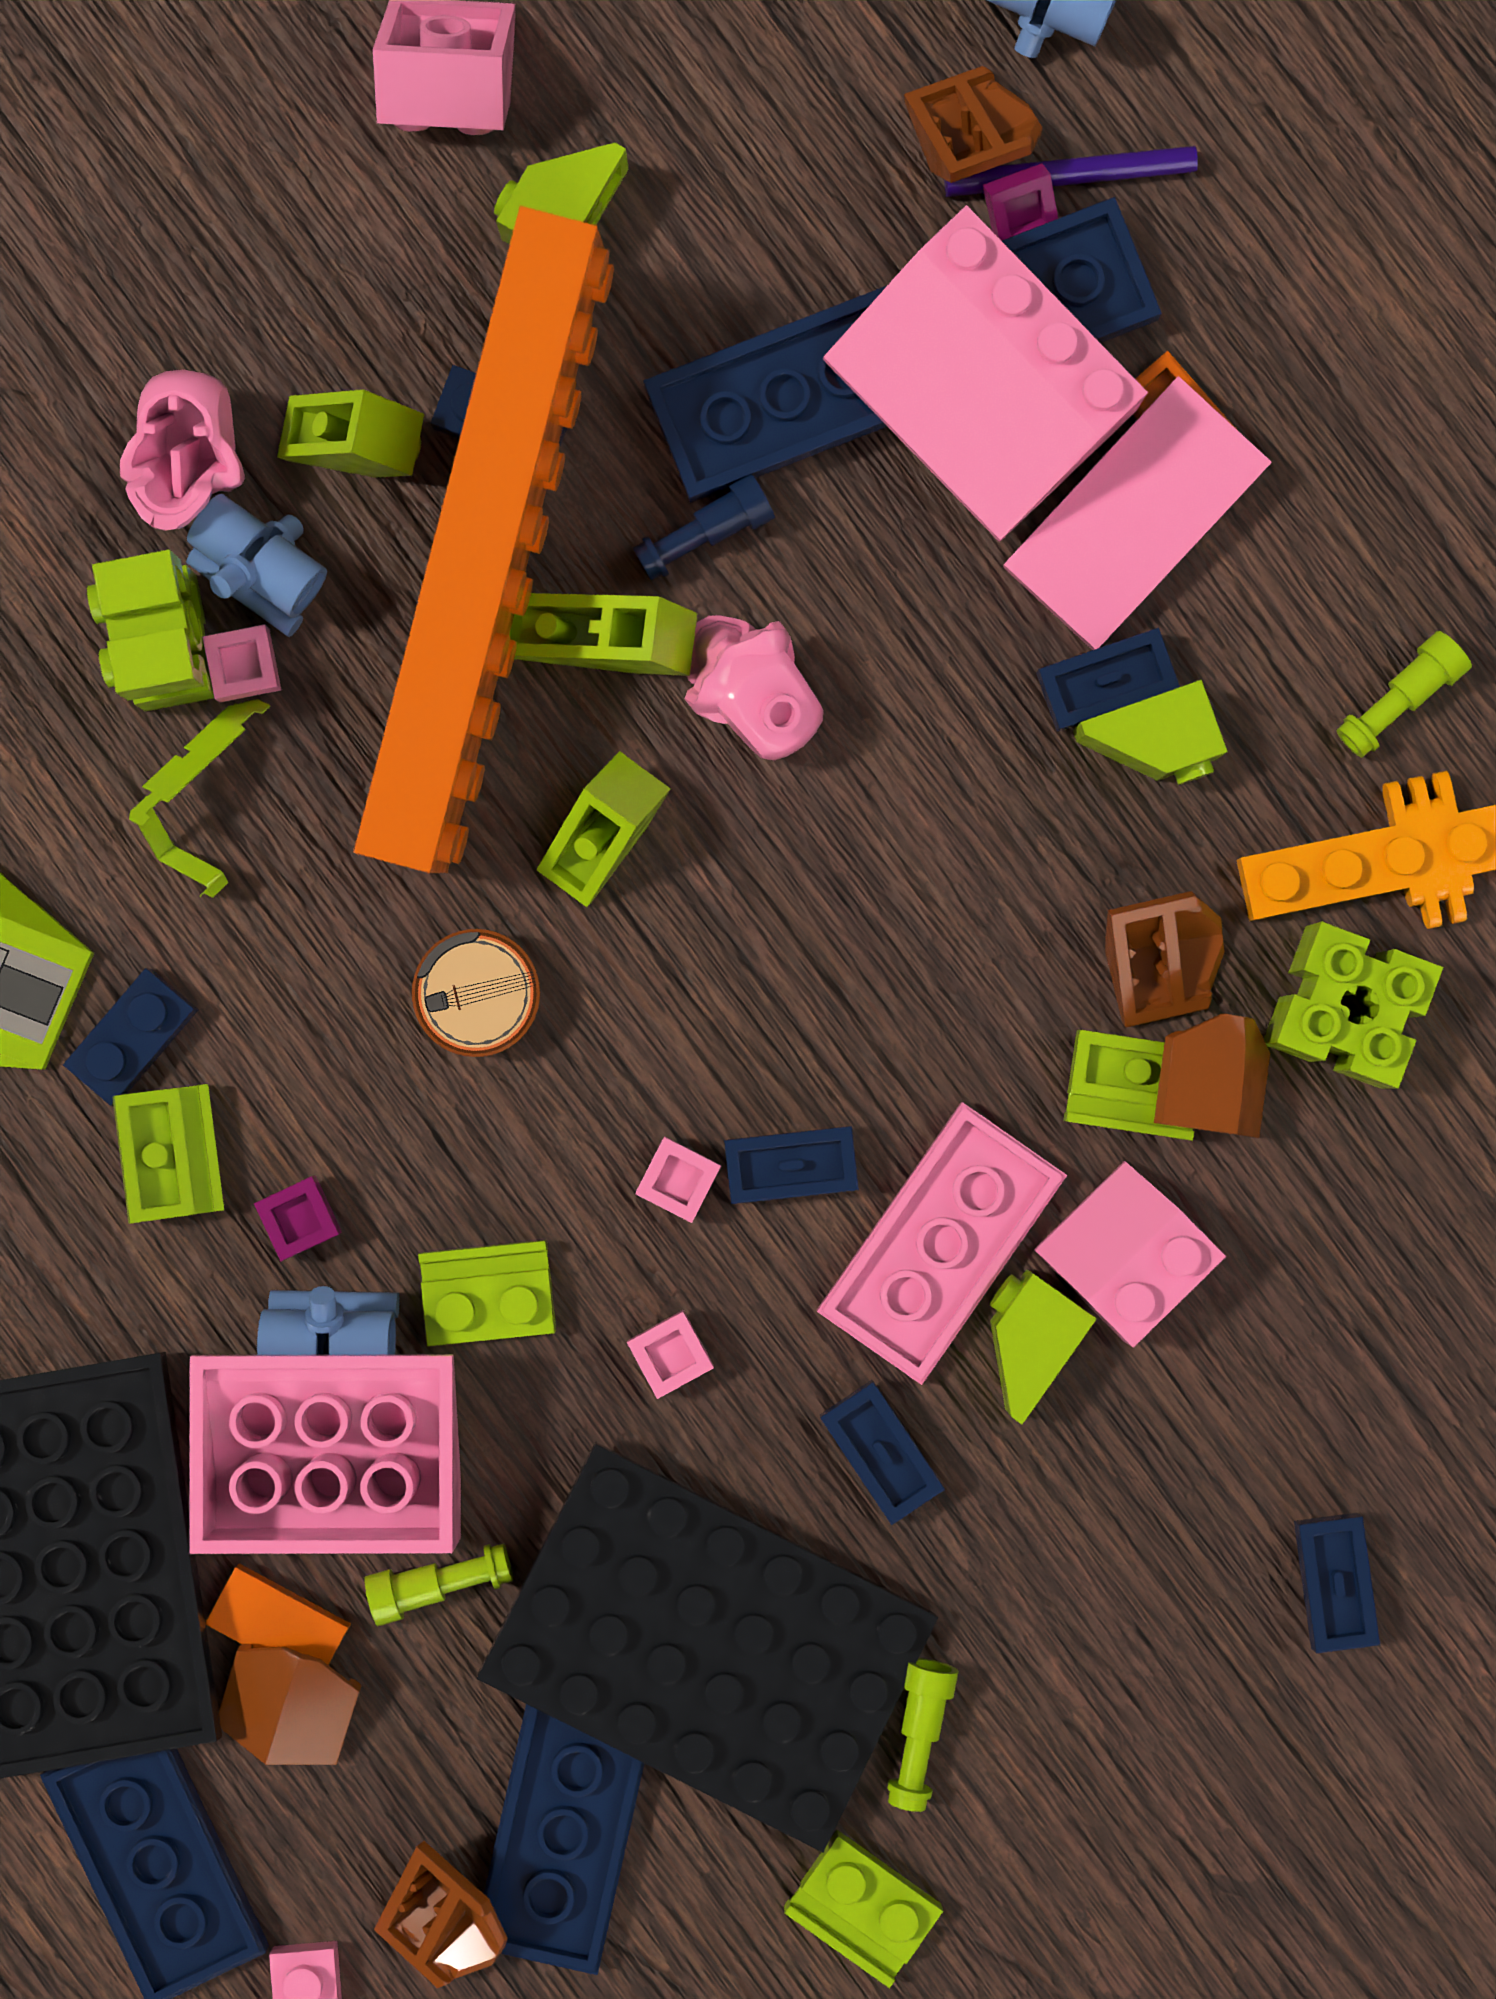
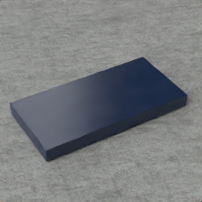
M527 1704L484 1895L490 1899L508 1938L501 1954L598 1975L644 1763Z
M177 1748L48 1770L40 1774L144 1999H172L266 1953L269 1943Z

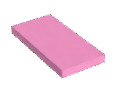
M1178 376L1004 563L1003 568L1092 650L1098 649L1272 462Z
M961 1102L817 1308V1312L922 1385L1067 1175Z

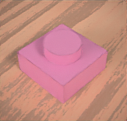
M265 624L203 637L214 699L219 703L281 690L270 629Z
M664 1136L635 1194L692 1223L721 1165Z
M684 1310L627 1341L657 1399L714 1368V1364Z
M337 1941L281 1945L272 1948L269 1958L273 1999H342Z

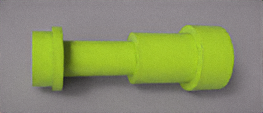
M1436 631L1417 648L1419 656L1388 683L1391 689L1359 719L1351 714L1344 719V724L1336 731L1340 739L1353 753L1363 758L1368 752H1374L1380 746L1376 737L1405 710L1409 708L1415 711L1444 684L1452 686L1472 668L1470 659L1452 638L1441 631Z
M503 1543L496 1546L491 1544L484 1545V1556L438 1568L437 1564L433 1563L398 1574H394L391 1569L367 1575L364 1581L373 1620L377 1626H382L403 1620L404 1612L445 1601L446 1593L488 1581L492 1582L495 1590L502 1588V1584L513 1581V1572L506 1547Z
M918 1658L916 1664L908 1662L904 1688L909 1693L901 1733L907 1736L899 1778L890 1779L887 1789L890 1791L888 1803L899 1809L913 1812L925 1811L927 1800L931 1799L933 1790L924 1784L932 1742L939 1741L947 1699L954 1698L959 1672L958 1669L946 1663Z

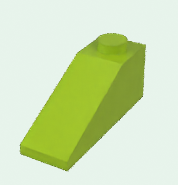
M531 593L525 615L514 614L509 636L510 640L517 641L514 658L517 660L635 674L690 676L698 613L659 596Z

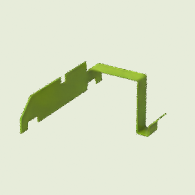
M258 699L226 707L184 747V749L190 751L183 758L175 755L142 786V788L151 793L138 803L129 814V820L139 826L153 853L160 862L207 887L200 897L206 894L213 898L228 884L224 873L174 846L153 807L160 801L170 802L246 730L241 725L254 712L263 714L270 707L269 704Z

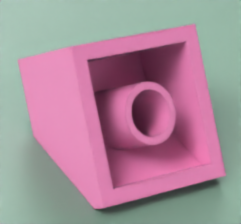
M389 0L373 47L377 123L395 124L398 129L410 132L423 131L431 126L457 128L460 132L469 135H484L493 130L504 131L511 97L515 4L460 0Z
M1123 1161L1034 1249L1120 1339L1133 1348L1226 1257L1176 1205L1126 1161Z

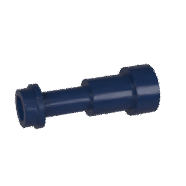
M752 474L729 485L730 493L694 512L695 520L655 543H652L650 538L646 536L642 538V543L633 547L638 560L651 581L661 575L663 578L668 576L669 573L665 567L666 565L706 542L712 547L748 526L755 530L775 519L774 512L765 494Z

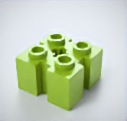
M170 549L92 564L95 584L87 586V597L95 623H106L109 635V641H106L107 648L99 650L100 668L107 687H115L118 695L128 701L133 700L134 705L145 712L213 699V688L203 637L205 636L203 624H206L197 575L187 565L182 566L181 560Z
M1322 921L1306 926L1288 972L1302 978V983L1297 995L1292 994L1279 997L1264 1037L1266 1045L1308 1062L1326 1061L1328 1053H1332L1338 1056L1333 1071L1380 1089H1399L1416 1043L1415 1039L1402 1035L1407 1018L1426 1016L1443 967L1397 949L1378 952L1375 958L1365 955L1370 939ZM1357 994L1359 1002L1362 1004V1011L1360 1016L1353 1017L1351 1022L1348 1020L1350 1009L1341 1005L1343 996Z

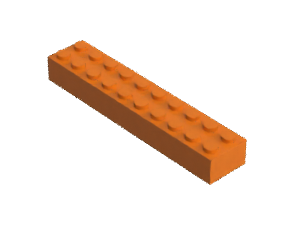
M524 206L519 207L353 853L427 873H447L449 865L451 863L459 864L463 857L469 827L460 825L466 801L476 802L485 771L484 765L476 763L482 738L492 740L500 715L501 704L493 701L498 676L503 678L509 677L515 658L517 641L510 640V629L514 614L525 615L532 592L533 579L526 577L530 552L540 554L547 535L549 516L542 515L547 489L557 491L563 473L565 454L559 452L560 436L563 427L573 429L582 394L580 390L575 389L579 364L589 366L595 350L598 328L592 327V313L595 301L606 303L612 284L614 265L608 263L609 250L604 248L598 226Z

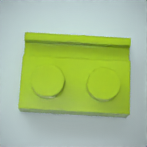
M1086 1030L1076 1031L1067 1092L1068 1100L1063 1121L1193 1141L1194 1137L1192 1128L1154 1123L1164 1042Z
M208 1084L113 1096L128 1223L223 1211L224 1204Z
M547 1240L419 1253L418 1259L421 1267V1289L427 1346L555 1333L556 1324Z
M838 1829L829 1840L824 1852L820 1853L801 1880V1885L795 1894L784 1905V1914L889 1989L894 1983L895 1976L904 1963H908L943 1913L940 1902Z

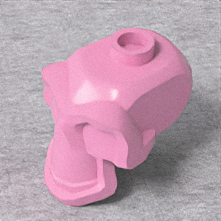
M190 370L165 371L153 376L141 392L137 410V432L128 442L120 459V477L127 482L125 489L128 498L139 516L154 528L166 531L183 528L206 507L210 501L211 494L218 491L230 492L241 486L245 480L242 463L235 452L232 408L228 390L220 379L209 374Z
M719 615L707 616L696 622L690 676H687L694 686L687 691L684 698L696 714L713 722L728 724L760 758L772 761L787 757L804 747L815 735L823 721V708L794 664L795 655L791 636L779 621L772 622L765 628L758 630L746 621Z

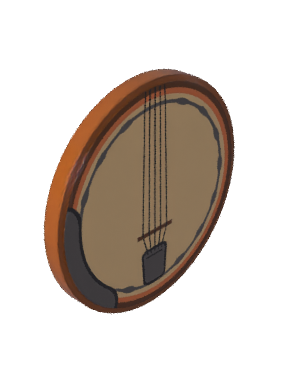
M484 929L462 930L439 940L421 959L412 983L413 1008L419 1024L425 1033L442 1048L463 1056H490L516 1044L532 1026L540 1004L539 977L530 957L510 938Z

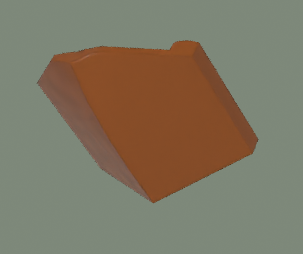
M984 66L904 94L906 108L930 171L950 183L1031 155L1043 132V127L1029 104L996 82L994 74Z
M1193 891L1110 909L1107 912L1105 954L1121 1020L1125 1028L1208 1009L1211 1004V989L1225 952L1221 917Z
M1222 1013L1185 1031H1176L1165 1036L1154 1123L1254 1138L1260 1137L1271 1053L1255 1019Z
M242 1644L236 1652L219 1710L221 1729L265 1765H337L362 1685L353 1678H350L348 1681L319 1658L302 1654L286 1647L253 1648L251 1644Z
M425 1841L415 1848L374 1928V1931L436 1988L445 1986L456 1978L492 1966L505 1948L508 1939L490 1899Z

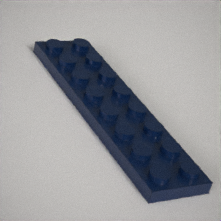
M1115 197L1002 240L1015 256L1100 343L1156 322L1162 314ZM887 286L643 380L644 388L690 503L729 488V485L750 474L754 478L887 427L823 360L826 353Z

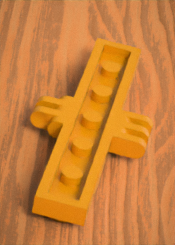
M1447 771L1432 774V787L1435 799L1429 800L1423 776L1408 778L1407 790L1410 804L1407 805L1404 804L1402 790L1398 781L1384 783L1382 791L1390 827L1241 857L1236 860L1249 921L1404 890L1405 899L1409 907L1420 905L1422 919L1427 929L1441 927L1442 915L1439 901L1442 900L1445 901L1447 915L1452 924L1465 922L1467 920V911L1463 896L1471 895L1474 892L1472 875L1496 870V805L1458 812L1451 778Z

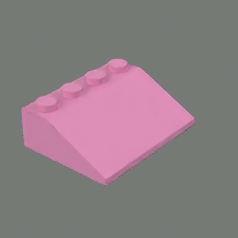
M967 205L915 254L823 357L827 365L999 542L1137 411L1148 393Z
M454 1354L190 1356V1554L453 1553L461 1539V1471Z

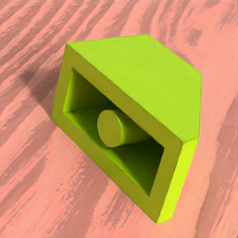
M611 143L528 165L519 182L510 180L503 188L496 202L494 214L498 216L496 223L501 240L510 244L520 206L596 225L628 171L626 148L617 143Z
M364 389L289 396L277 457L286 461L374 478L412 476L414 464L421 449L420 434L424 413Z
M1202 680L1080 722L1073 730L1077 743L1157 781L1175 775L1178 785L1214 773L1211 762L1228 752Z
M619 751L583 789L536 870L584 906L588 907L644 833L671 788Z
M1027 1269L1020 1279L1011 1274L1001 1285L990 1303V1306L997 1310L990 1323L1005 1410L1020 1424L1025 1422L1097 1319Z

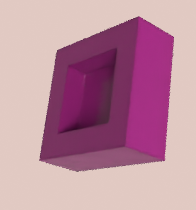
M1042 163L983 184L991 229L1001 241L1058 219L1051 174Z
M316 1175L254 1203L280 1262L342 1233Z

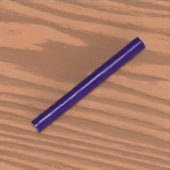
M1196 146L1001 165L953 183L944 180L946 197L984 194L983 184L1041 163L1051 174L1052 186L1196 172L1198 167Z

